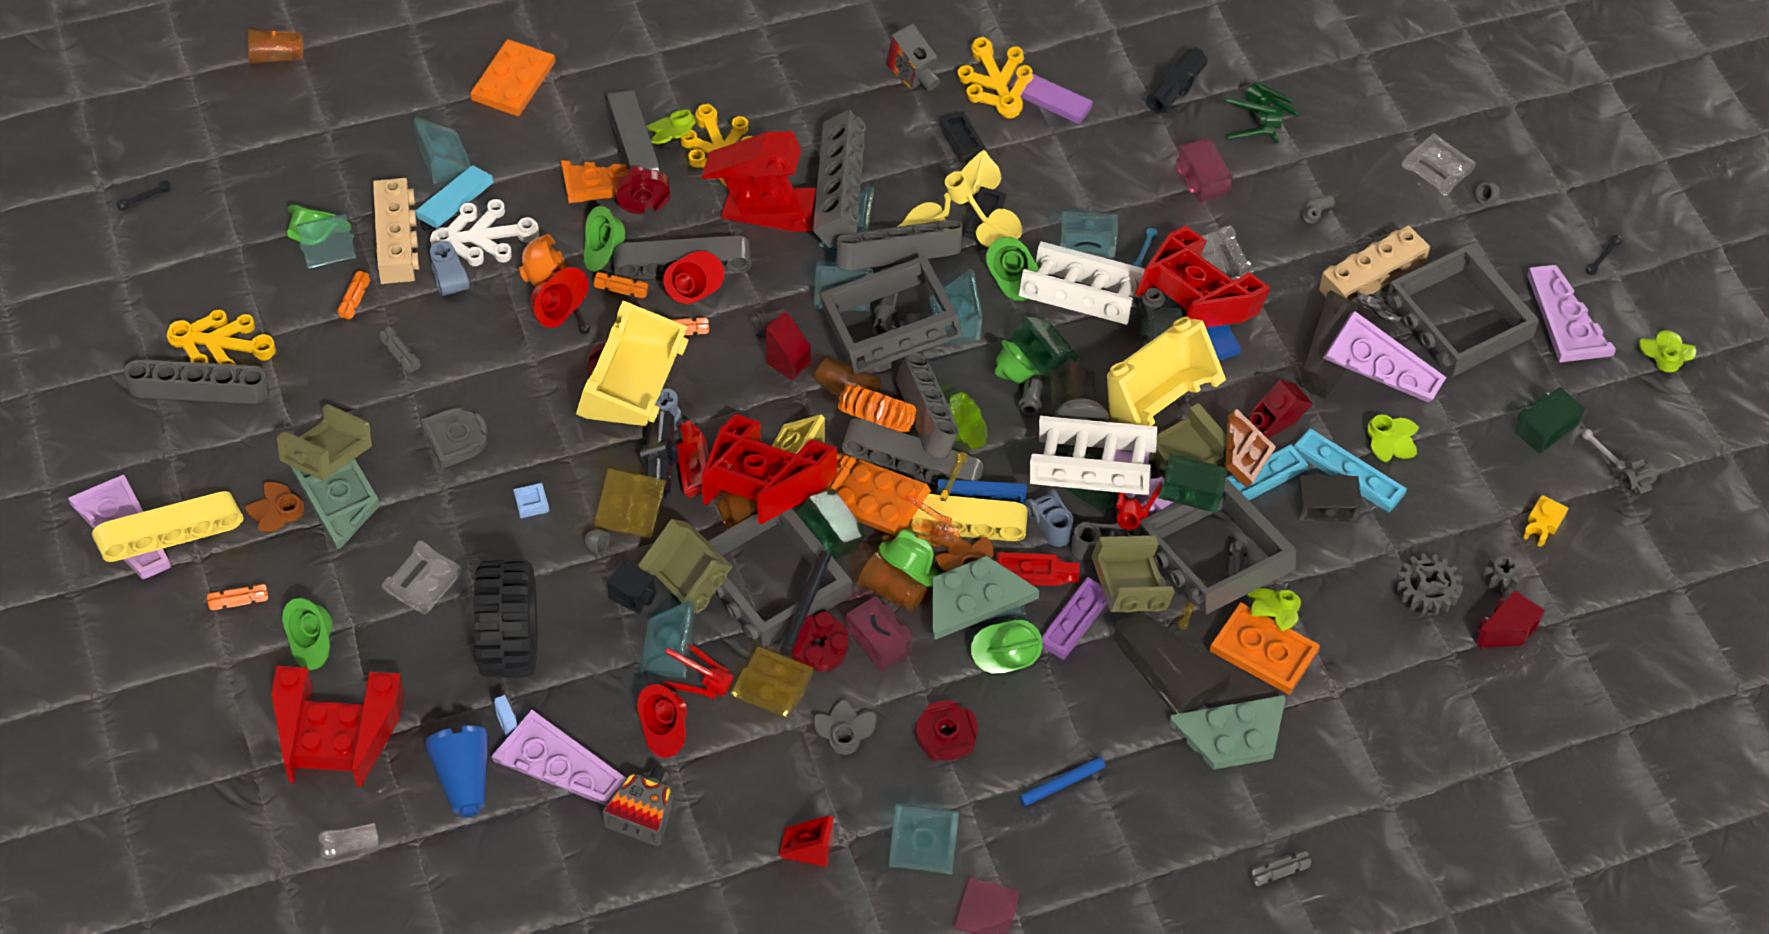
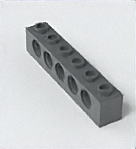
M850 109L823 122L813 231L829 248L837 245V238L839 236L857 233L859 221L858 212L866 127L860 117H856Z

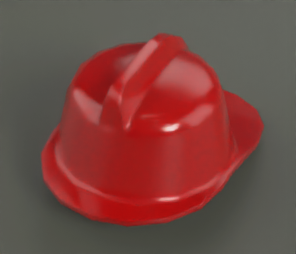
M697 251L672 263L663 275V284L666 289L665 295L670 296L678 303L691 304L712 294L721 287L724 280L725 270L722 262L716 255L708 251Z
M563 268L548 281L541 282L534 288L531 295L530 309L535 313V317L540 324L549 328L560 326L583 302L588 292V279L585 273L579 268Z
M651 684L641 691L637 702L645 740L649 749L655 755L661 758H671L678 754L684 746L686 738L684 722L687 718V705L678 693L671 691L666 686Z

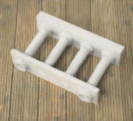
M1041 242L1038 246L1036 258L1039 270L1037 272L1023 270L1019 292L1021 297L1127 325L1133 300L1129 296L1142 298L1143 294L1137 296L1135 293L1145 269ZM1050 274V275H1054V276H1057V277H1061V278H1064V280H1063V279H1060V278L1048 276V275ZM1075 281H1076V282H1080V283H1084V284L1091 285V287H1090V286H1086V285H1082V284H1079V283H1075ZM1102 288H1103V289L1110 290V291L1118 292V294L1113 293V292H1109V291L1102 290Z
M1040 416L1039 442H1045L1046 444L1043 455L1032 454L1030 484L1149 495L1151 465L1143 463L1145 452L1156 453V426ZM1057 444L1075 445L1073 457L1055 456ZM1087 446L1104 448L1102 460L1084 459ZM1116 449L1134 451L1132 463L1114 461Z

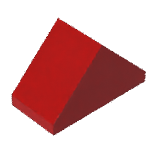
M827 815L786 827L778 855L784 859L827 867L834 837V818Z

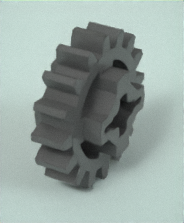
M1425 553L1421 554L1420 560L1413 556L1410 557L1408 564H1402L1396 579L1398 583L1396 591L1397 593H1403L1401 601L1403 603L1410 601L1412 603L1411 610L1420 607L1423 615L1426 614L1427 609L1432 610L1434 616L1438 615L1440 608L1448 612L1451 605L1456 606L1463 586H1461L1463 578L1456 575L1458 568L1456 566L1449 568L1447 566L1449 561L1447 558L1442 562L1437 561V554H1434L1432 559H1427Z

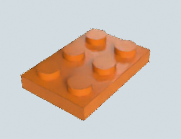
M507 39L471 91V100L520 116L555 64V55Z
M859 460L828 506L834 513L897 536L901 530L906 528L931 490L925 483Z
M1240 602L1211 644L1210 652L1290 695L1319 652L1320 645L1291 629L1281 631L1277 627L1275 620L1267 616H1251V608Z

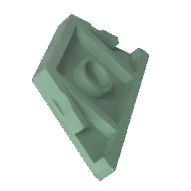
M355 459L324 480L289 465L337 550L342 548L380 506L378 497Z
M988 556L933 577L932 637L934 640L1036 600L1039 598V591L1036 587Z
M1285 696L1170 715L1169 723L1173 729L1178 728L1187 738V743L1194 751L1199 752L1203 760L1213 770L1273 759Z

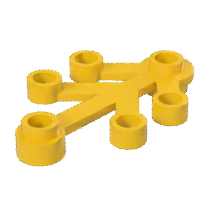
M984 37L977 38L972 44L973 57L975 60L983 62L989 76L974 73L971 66L964 65L958 69L959 80L965 84L973 83L967 88V96L971 102H982L996 106L997 111L1003 117L1014 118L1020 114L1023 108L1020 96L1027 83L1033 79L1032 69L1027 65L1020 66L1016 71L1018 80L1009 92L1007 84L1018 64L1024 60L1023 50L1020 47L1010 48L1007 51L1008 61L1000 73L992 57L994 51L991 41ZM981 86L996 90L998 95L983 92Z
M703 104L696 110V124L707 130L712 143L697 138L696 132L690 130L687 135L681 137V145L685 148H694L689 153V164L695 168H704L707 160L705 153L709 154V151L738 142L741 136L748 132V120L745 117L734 118L732 130L724 141L717 126L716 109L710 104ZM745 136L741 139V141L751 138L752 136ZM719 178L722 184L727 186L724 179Z
M214 310L209 316L192 324L183 320L176 321L169 326L167 331L168 342L174 347H182L193 363H209L207 356L200 354L194 343L205 345L218 364L236 365L235 361L229 359L222 348L253 353L256 358L262 361L271 359L276 351L274 340L269 335H258L252 341L229 337L237 332L248 334L255 329L253 317L248 314H243L237 320L227 324L226 313L223 310ZM211 326L217 329L208 334L202 333V331L208 329Z

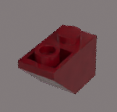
M784 311L777 319H772L766 326V363L793 381L811 364V346L791 316Z
M1279 380L1246 418L1268 439L1294 425L1313 403L1296 384Z
M1514 590L1507 599L1502 597L1493 610L1495 613L1491 618L1486 616L1480 622L1476 630L1479 632L1476 645L1480 648L1523 645L1539 627L1545 610Z

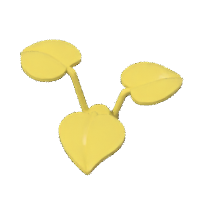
M985 150L975 156L961 172H952L946 177L945 185L948 193L944 194V210L937 203H923L914 208L905 220L897 226L946 220L944 217L949 214L951 200L958 204H964L969 201L980 219L984 222L976 230L977 239L983 246L989 248L999 238L1013 237L1018 239L1022 235V225L1013 212L1006 209H996L987 218L973 198L976 192H979L981 186L994 190L1001 181V172L998 166L991 160Z

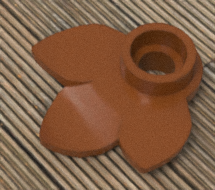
M265 482V498L245 506L248 515L252 519L259 521L258 531L262 532L277 531L287 522H294L300 519L305 511L303 501L296 495L291 494L288 486L277 482Z
M953 535L948 544V553L937 555L936 562L941 570L948 572L985 556L993 559V546L988 537L979 539L972 546L962 538Z

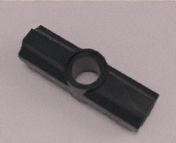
M1197 47L1189 48L1175 65L1169 64L1165 68L1159 83L1146 98V103L1153 112L1157 114L1165 113L1179 96L1184 97L1188 94L1195 77L1207 65L1208 58L1204 55L1203 50Z
M659 410L654 423L648 421L647 444L642 445L640 449L641 462L645 467L644 494L648 498L656 499L668 497L671 490L672 465L678 462V450L673 441L675 416L670 412H663Z

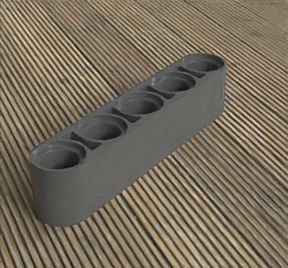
M634 90L606 93L609 115L628 173L635 166L659 172L657 158Z
M942 220L841 235L837 238L836 266L844 270H857L909 262L923 256L931 259L956 255L961 252L962 224L954 220Z
M723 236L621 243L613 249L614 274L634 280L663 278L666 269L672 263L697 251H708L716 255L722 262L725 270L724 274L742 273L751 267L749 241L743 236Z
M920 353L903 357L895 381L904 402L914 405L917 409L914 425L923 446L930 455L937 458H947L959 433L956 421L927 358Z
M133 360L124 367L125 380L130 393L134 397L257 404L265 401L269 396L265 372L258 366Z
M854 418L849 421L842 443V450L849 456L938 486V479L981 481L984 470L983 462L975 457L955 450H951L947 458L934 457L925 450L920 438L860 418Z

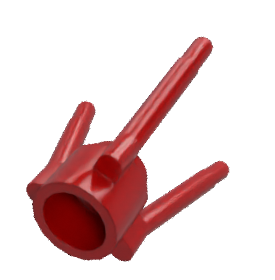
M1163 476L1144 506H1141L1140 502L1136 499L1125 500V493L1118 492L1116 507L1119 509L1117 515L1118 525L1127 530L1136 529L1140 524L1141 518L1148 516L1149 509L1164 488L1169 476Z
M694 645L690 646V650L711 666L709 669L670 648L665 649L666 654L704 674L705 677L702 684L706 685L707 688L664 681L663 686L705 695L713 700L717 695L721 697L726 695L734 678V675L729 673V669L719 665Z

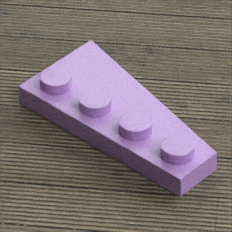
M1557 265L1529 268L1527 276L1558 361L1568 362L1614 356L1616 348L1611 342L1608 343L1602 335L1603 330L1598 323L1594 324L1588 316V309L1583 302L1580 303L1576 299L1574 289Z
M1355 311L1350 314L1323 356L1325 360L1426 402L1433 400L1446 379L1440 372Z
M124 474L68 498L70 505L93 529L101 523L143 512ZM163 549L123 559L143 580L171 568Z
M533 710L528 713L491 756L494 762L607 806L626 781L623 775Z

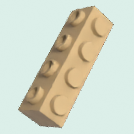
M407 178L373 181L377 261L381 284L415 281L414 270L419 269L418 252L413 253V248H418L417 232L412 231V227L417 226L415 210H410V205H415L414 189H408Z
M1409 225L1401 230H1394L1385 239L1373 242L1365 250L1357 254L1353 253L1345 261L1325 269L1322 273L1319 290L1341 312L1354 304L1351 302V299L1356 297L1357 292L1366 295L1373 294L1389 285L1391 281L1425 265L1430 246Z

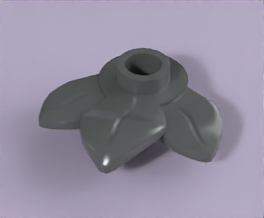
M1357 292L1356 297L1351 299V302L1355 304L1354 309L1370 315L1372 310L1391 322H1398L1401 317L1381 309V306L1377 304L1378 299Z
M841 700L834 707L830 716L816 714L814 726L818 735L829 741V745L834 752L847 755L858 749L861 740L872 735L876 726L875 712H866L857 716L851 705L846 700ZM842 739H847V740H849L850 742H848V743H841V742H839V741L842 740Z

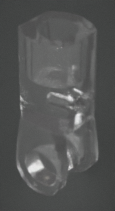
M375 823L343 830L325 831L318 836L319 842L323 844L321 856L324 858H333L350 851L379 845ZM345 840V842H342V843H338V844L335 843V842H338V841Z

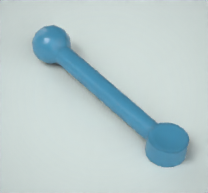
M1147 229V239L1137 261L1132 264L1133 266L1143 267L1141 263L1151 241L1157 237L1156 229Z

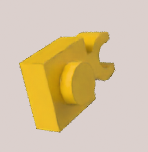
M1542 495L1529 515L1527 522L1530 524L1526 527L1523 539L1527 540L1530 534H1537L1540 537L1538 546H1543L1548 532L1553 535L1555 534L1569 508Z

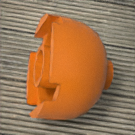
M545 234L529 242L522 254L523 266L519 267L520 274L525 282L530 281L534 287L541 282L548 281L561 269L567 268L561 251L557 252L552 248L551 245L556 242L550 234Z

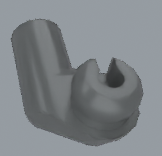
M1329 194L1308 200L1302 212L1304 220L1308 223L1317 222L1322 210L1335 206L1333 196Z

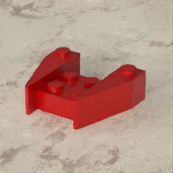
M793 131L766 132L709 151L701 177L702 179H724L729 193L722 211V219L793 232L813 231L817 188L793 189L787 176L794 175L801 154V147Z
M1184 226L1171 232L1145 268L1135 293L1137 296L1146 293L1148 289L1157 287L1164 295L1169 296L1180 304L1184 310L1188 311L1186 317L1202 320L1205 328L1241 323L1260 313L1271 287L1251 272L1235 280L1231 279L1201 257L1207 240L1188 226Z
M735 414L720 428L702 473L703 504L708 505L724 490L757 502L758 523L764 524L822 492L837 476V447L810 439L797 454L761 443V423Z
M277 666L271 693L283 762L289 783H294L297 768L353 771L356 787H362L400 720L405 694L401 674L370 672L364 705L310 701L313 685L308 668Z

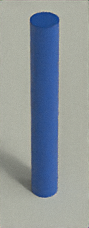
M1098 757L1019 795V800L1022 806L1026 807L1106 768V764L1102 757Z

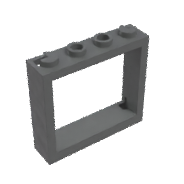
M1472 243L1391 281L1386 297L1389 306L1397 311L1403 318L1406 326L1415 332L1420 338L1422 345L1432 352L1440 366L1446 369L1452 377L1533 338L1539 323V319ZM1463 271L1512 328L1458 353L1410 298V295Z
M926 256L820 293L825 315L854 374L963 336L958 314ZM925 282L928 283L943 311L942 313L854 344L839 314L840 312ZM951 325L952 329H945L946 326ZM864 357V360L857 362V358Z
M1228 479L1141 520L1139 524V536H1156L1158 547L1153 557L1157 566L1160 569H1164L1171 576L1173 583L1187 593L1191 603L1194 606L1198 605L1206 615L1296 570V548ZM1223 509L1269 558L1207 588L1162 538Z
M792 508L764 524L758 523V514L756 513L708 541L721 555H724L777 524L813 568L820 552L827 551ZM832 556L822 578L827 586L817 591L807 616L826 612L852 596V580ZM728 577L714 592V596L717 599L722 598L726 603L730 616L742 623L747 637H752L762 649L786 635L799 605L798 602L764 622Z

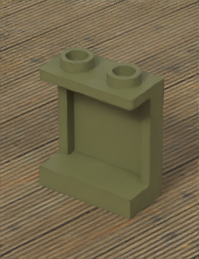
M1198 403L1189 408L1187 419L1157 434L1156 453L1150 452L1149 461L1157 469L1159 477L1170 472L1181 485H1184L1226 462L1227 435Z
M329 404L322 407L323 421L300 437L286 431L276 436L280 461L321 480L326 479L372 447L369 423Z
M675 519L669 521L638 565L641 570L655 575L682 602L679 605L682 611L697 614L708 606L711 596L726 581L727 574L733 567L689 522Z
M1156 536L1099 537L1091 557L1110 612H1157L1168 609L1175 591L1173 586H1164L1153 557L1158 547Z

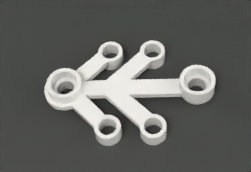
M493 199L487 205L488 211L469 231L460 232L468 222L474 221L477 218V209L474 204L465 203L460 207V215L448 228H438L431 234L430 242L431 246L439 241L449 242L454 246L456 253L466 259L471 266H479L484 261L482 249L495 256L499 262H507L512 257L511 247L508 244H496L489 239L517 236L520 241L529 243L538 238L539 228L537 222L529 217L522 218L515 225L488 228L497 218L502 217L505 213L504 203L499 199ZM472 211V213L466 214L465 212ZM472 242L478 247H472L469 249L462 243ZM501 251L507 252L506 254H499ZM473 255L479 256L477 258H471V256Z

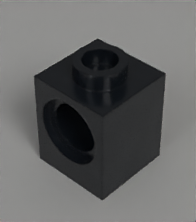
M625 561L621 563L607 582L609 599L637 614H640L645 606H650L656 597L657 591L655 590L654 576Z

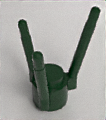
M1254 82L1245 93V99L1251 103L1269 106L1271 103H1274L1294 116L1299 115L1297 110L1281 101L1292 104L1294 99L1265 86L1261 82ZM1252 111L1260 120V112ZM1275 131L1274 134H1269L1276 143L1280 142Z
M1228 97L1224 98L1226 103L1233 104L1235 107L1260 112L1259 124L1264 125V128L1226 135L1227 140L1260 134H1274V128L1281 129L1283 108L1263 106Z

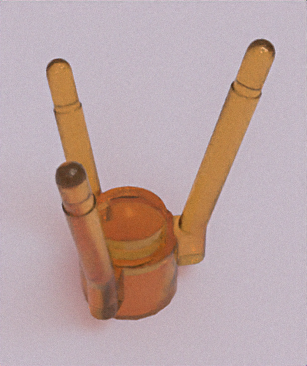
M907 496L906 500L939 520L938 524L934 523L932 525L930 533L917 532L915 534L916 538L927 540L932 546H942L949 549L955 548L960 538V528L952 525V518L943 516L919 500ZM883 535L882 539L893 541L896 536Z

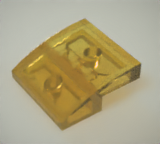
M608 468L594 527L652 539L666 480Z
M757 646L747 669L743 668L731 696L788 718L807 688L814 674V669Z

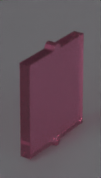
M969 878L955 924V930L970 934H1009L1021 892L998 886L997 882L991 884Z

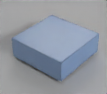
M542 483L513 489L520 518L549 512Z
M503 695L495 698L494 705L496 716L506 737H509L516 729L517 723L507 698Z

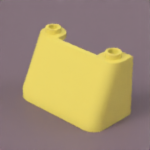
M623 301L617 313V320L614 326H612L609 338L594 372L587 380L583 389L576 415L591 420L646 426L648 421L654 423L660 407L656 405V402L677 353L683 355L689 341V339L684 338L687 326Z
M1182 317L1176 320L1171 328L1125 361L1119 362L1110 368V372L1107 374L1110 422L1152 426L1155 424L1153 416L1187 391L1197 393L1201 390L1199 387L1201 384L1211 382L1213 387H1217L1226 380L1202 320L1190 319L1189 317Z

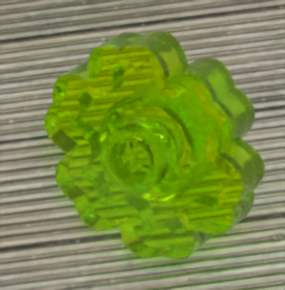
M959 392L950 396L951 402L948 406L959 428L955 442L963 440L964 443H968L972 450L987 445V426L975 401L972 398L969 399L966 392Z

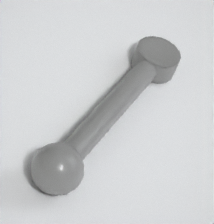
M1590 429L1582 431V438L1591 441L1616 465L1617 472L1620 473L1622 469L1626 468L1625 461H1619L1593 436V432Z

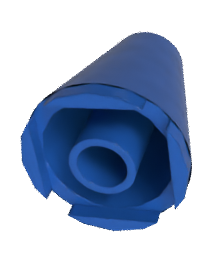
M462 726V732L452 734L450 728L431 735L426 739V751L453 812L460 814L462 818L478 815L479 810L485 806L488 753L486 729L480 726Z

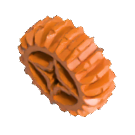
M851 383L845 385L839 397L838 408L842 412L903 433L910 431L916 418L917 409L914 405Z

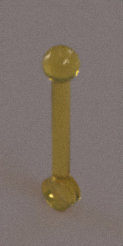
M960 452L957 455L958 462L945 490L942 491L940 501H947L950 490L963 463L968 461L967 453Z
M1200 579V580L1202 581V583L1206 586V585H1207L1206 581L1203 580V579ZM1191 601L1184 617L1178 621V627L1181 630L1188 629L1190 625L1188 620L1194 609Z

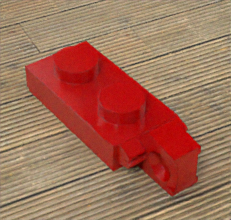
M689 420L680 424L683 440L676 447L678 450L683 492L691 498L702 493V473L709 458V451L704 433L700 432L699 427Z
M997 553V563L1031 585L1060 586L1064 585V583L1079 582V563L1064 562V559L1057 558V554Z

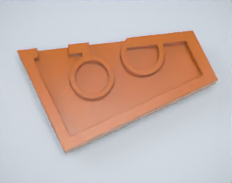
M561 160L568 203L616 197L615 185L622 176L628 174L626 165L612 164L609 168L596 167L594 162H585L584 166L571 165V161Z

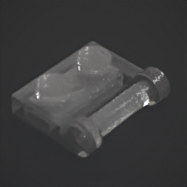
M1432 134L1406 156L1402 162V167L1408 171L1413 170L1437 187L1440 194L1447 196L1454 186L1474 170L1476 162L1436 134ZM1422 159L1423 161L1431 165L1433 168L1441 172L1443 175H1445L1447 178L1444 180L1439 175L1434 173L1432 170H1430L1422 163H1420L1419 160Z
M1225 226L1218 232L1201 236L1207 240L1201 257L1231 279L1235 280L1248 272H1254L1252 263L1246 260L1235 238L1236 232L1232 226ZM1226 243L1237 266L1231 267L1220 244Z
M418 541L413 547L414 552L392 577H387L383 581L381 586L391 596L426 615L462 574V568L460 565L432 550L425 542ZM422 560L428 562L407 588L401 586L403 581Z

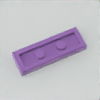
M1034 74L1032 81L1027 83L1020 96L1077 124L1082 122L1093 104V101ZM1017 78L1015 79V81H1014V82L1012 83V85L1010 86V91H1011V89L1013 88V86L1015 85L1016 81L1018 80Z
M1089 577L1085 579L1043 634L1042 647L1065 660L1107 604L1101 584Z

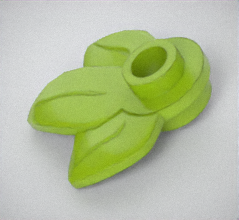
M684 109L672 113L670 118H663L647 125L648 130L657 132L650 139L651 143L663 144L672 138L679 139L687 135L696 123V119L690 110Z
M1670 330L1659 332L1656 339L1641 338L1639 340L1641 351L1645 355L1655 358L1657 367L1665 372H1676L1683 365L1684 361L1692 360L1696 356L1695 346L1682 344L1681 337Z
M1387 415L1375 416L1370 420L1367 427V432L1372 438L1370 445L1372 452L1383 462H1389L1393 455L1402 459L1415 457L1417 449L1410 436L1418 431L1419 426L1406 418L1392 419Z
M1258 588L1247 594L1249 598L1254 600L1251 607V616L1274 617L1275 623L1281 631L1292 628L1298 622L1297 611L1300 609L1301 600L1294 592L1290 590L1273 591L1266 588Z

